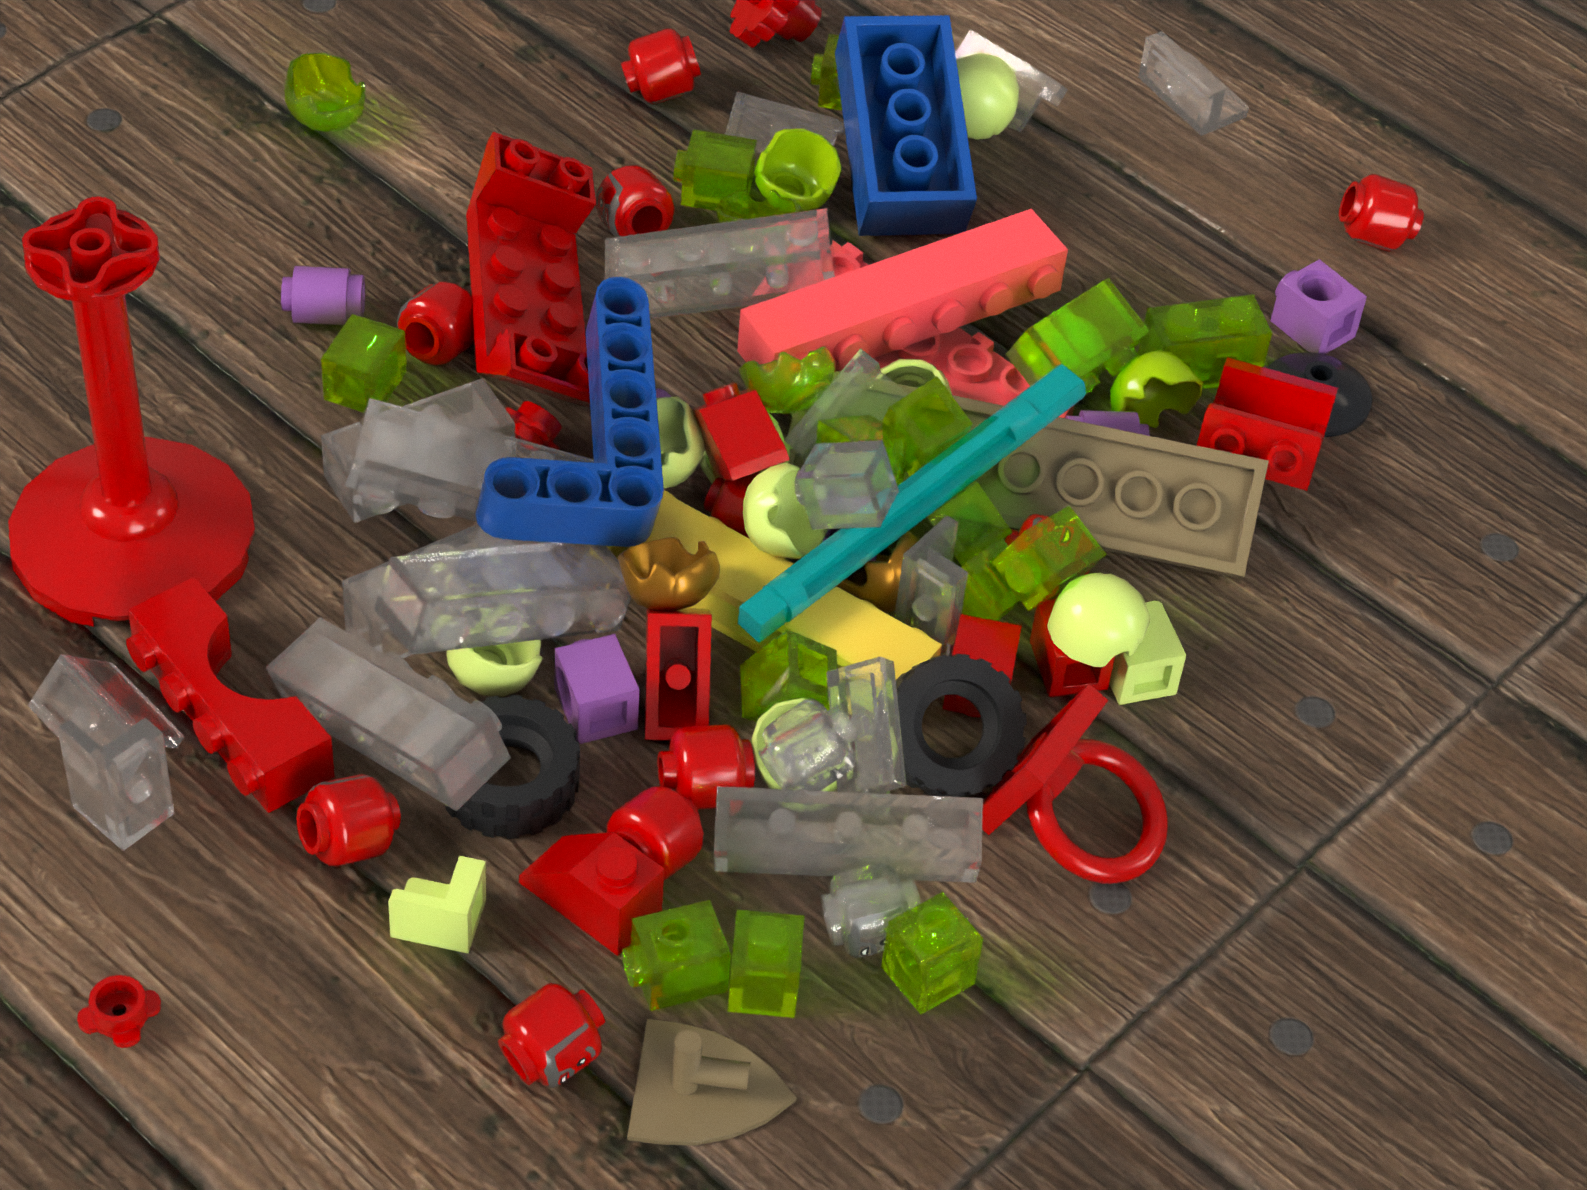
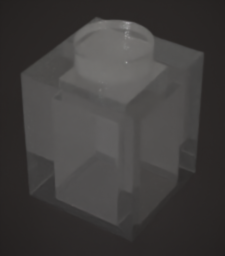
M883 440L815 444L795 477L796 498L799 504L805 507L812 530L880 527L899 492Z

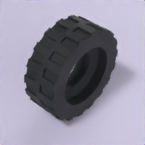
M966 654L942 655L913 666L912 669L901 674L894 681L896 685L892 691L886 693L882 704H885L883 713L878 718V727H881L882 739H879L882 751H886L890 760L887 763L893 772H898L904 778V783L911 788L918 787L924 790L923 794L953 798L982 792L983 789L992 787L1003 780L1001 776L1005 772L1012 771L1018 762L1016 757L1019 750L1024 748L1026 737H1023L1024 726L1027 725L1026 713L1022 712L1020 705L1022 698L1018 690L1014 691L1008 682L1010 679L1003 671H996L991 667L992 663L982 658L974 660ZM943 695H958L966 698L977 708L981 716L982 735L977 746L970 753L959 758H948L934 752L926 743L922 733V718L926 708L932 701Z
M497 695L487 697L486 701L477 704L473 702L465 706L464 711L458 715L454 714L447 721L448 727L445 731H441L438 738V749H436L438 793L440 800L445 801L446 811L452 818H458L463 827L470 831L472 829L480 831L483 836L487 837L507 836V839H517L520 835L531 834L532 836L543 832V828L550 824L554 826L562 820V814L566 810L570 811L575 803V792L578 793L580 746L579 742H576V731L572 724H567L564 720V715L556 708L552 710L545 706V702L535 698L532 701L523 699L520 695H510V697L498 698ZM499 747H519L534 752L540 761L541 768L533 781L519 786L505 787L484 782L477 773L476 764L481 754L488 750Z

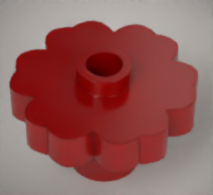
M736 0L730 15L734 21L729 32L751 48H754L761 40L768 42L775 33L785 40L793 38L797 42H802L817 27L822 15V9L815 4V0Z

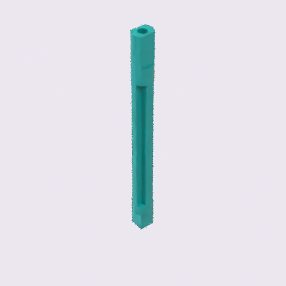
M1057 365L896 488L763 586L762 590L739 606L738 624L760 643L786 622L793 620L1003 458L1083 399L1086 394L1084 381L1065 365Z

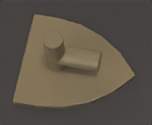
M647 1019L627 1140L659 1145L697 1146L732 1139L765 1125L795 1103L797 1097L777 1072L746 1046L715 1031L682 1023Z

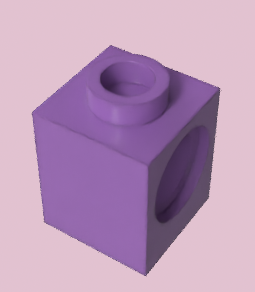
M1319 259L1299 271L1293 270L1281 279L1275 290L1276 301L1270 321L1308 352L1325 355L1356 337L1367 296Z
M615 634L595 639H583L571 645L555 648L554 689L569 724L571 723L576 731V742L583 744L638 730L640 689Z

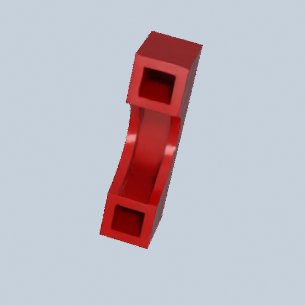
M195 577L128 609L132 636L126 639V645L134 663L142 672L152 671L159 680L161 692L168 705L176 713L184 710L193 721V728L201 745L208 753L213 754L217 751L227 763V769L233 783L244 796L252 793L267 813H270L309 792L313 786L335 777L332 737L297 696L280 699L251 698L232 691L216 678L220 669L232 657L228 617Z

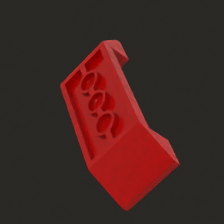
M493 132L488 139L466 214L471 295L473 300L477 373L579 406L590 407L586 335L575 234L596 205L592 167L584 165L577 159L562 157L537 148L525 140L513 139Z

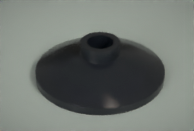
M1302 352L1283 356L1267 367L1268 369L1338 388L1324 437L1349 433L1361 426L1369 415L1372 405L1370 387L1355 368L1342 360L1329 355Z

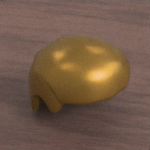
M909 531L892 543L894 549L891 555L878 554L876 561H868L838 584L837 587L859 599L869 601L886 614L895 611L905 604L920 587L926 562L925 549L921 541Z
M666 537L630 547L618 555L626 588L631 598L638 605L651 610L678 611L696 605L707 596L719 579L720 564L714 551L709 550L705 541L698 542L696 554L687 552L678 538Z

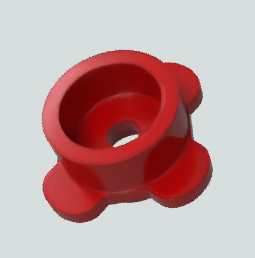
M524 401L517 411L509 407L504 409L502 415L511 425L508 436L515 444L532 454H537L540 449L552 456L558 454L560 449L553 441L561 431L562 426L550 412L530 401Z
M109 976L99 981L92 988L88 1000L89 1006L79 1011L77 1021L81 1031L86 1034L98 1032L112 1038L114 1045L119 1048L132 1047L140 1041V1030L147 1019L160 1012L161 999L155 991H145L141 983L130 976ZM117 1010H126V1012L120 1016L113 1014V1012Z

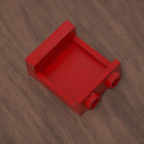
M1227 357L1215 399L1206 409L1196 446L1269 460L1266 480L1307 491L1338 388Z

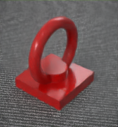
M1088 684L1030 739L1016 757L1018 762L1012 771H1007L1003 774V780L993 787L969 819L986 834L990 835L1026 802L1029 820L1037 839L1046 852L1059 865L1083 879L1103 884H1116L1141 876L1155 864L1166 843L1168 817L1159 787L1151 774L1137 759L1121 748L1107 742L1095 739H1080L1109 701ZM1083 764L1099 766L1115 774L1128 786L1138 802L1142 815L1141 836L1137 845L1123 856L1106 858L1084 851L1068 838L1055 817L1052 801L1071 782Z

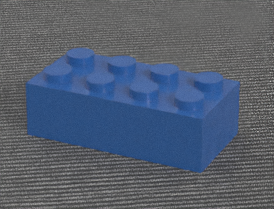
M950 15L844 16L835 50V59L859 236L959 234L965 232L977 202Z

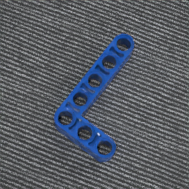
M611 277L602 281L597 287L586 328L594 463L517 457L500 458L492 462L485 471L475 514L478 525L492 537L505 540L630 547L645 542L651 535L662 501L664 487L649 301L646 291L637 282L624 277Z

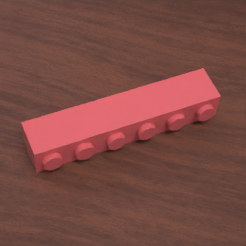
M1031 208L740 309L737 351L768 392L773 395L799 386L803 365L833 371L852 368L861 362L892 351L902 350L919 341L951 332L958 327L989 316L1001 314L1005 310L1036 299L1046 298L1055 292L1061 291L1068 249Z

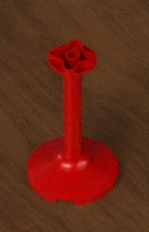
M100 196L90 197L79 203L77 209L53 216L39 227L27 231L22 238L25 270L35 285L56 298L72 301L94 444L56 459L24 487L8 520L13 570L33 600L71 623L94 627L93 617L113 621L129 620V608L192 577H195L210 596L217 601L242 578L249 562L248 549L255 534L250 493L228 464L191 444L144 437L125 294L135 291L153 275L160 260L158 237L146 221L125 210L117 209L116 204L112 200Z

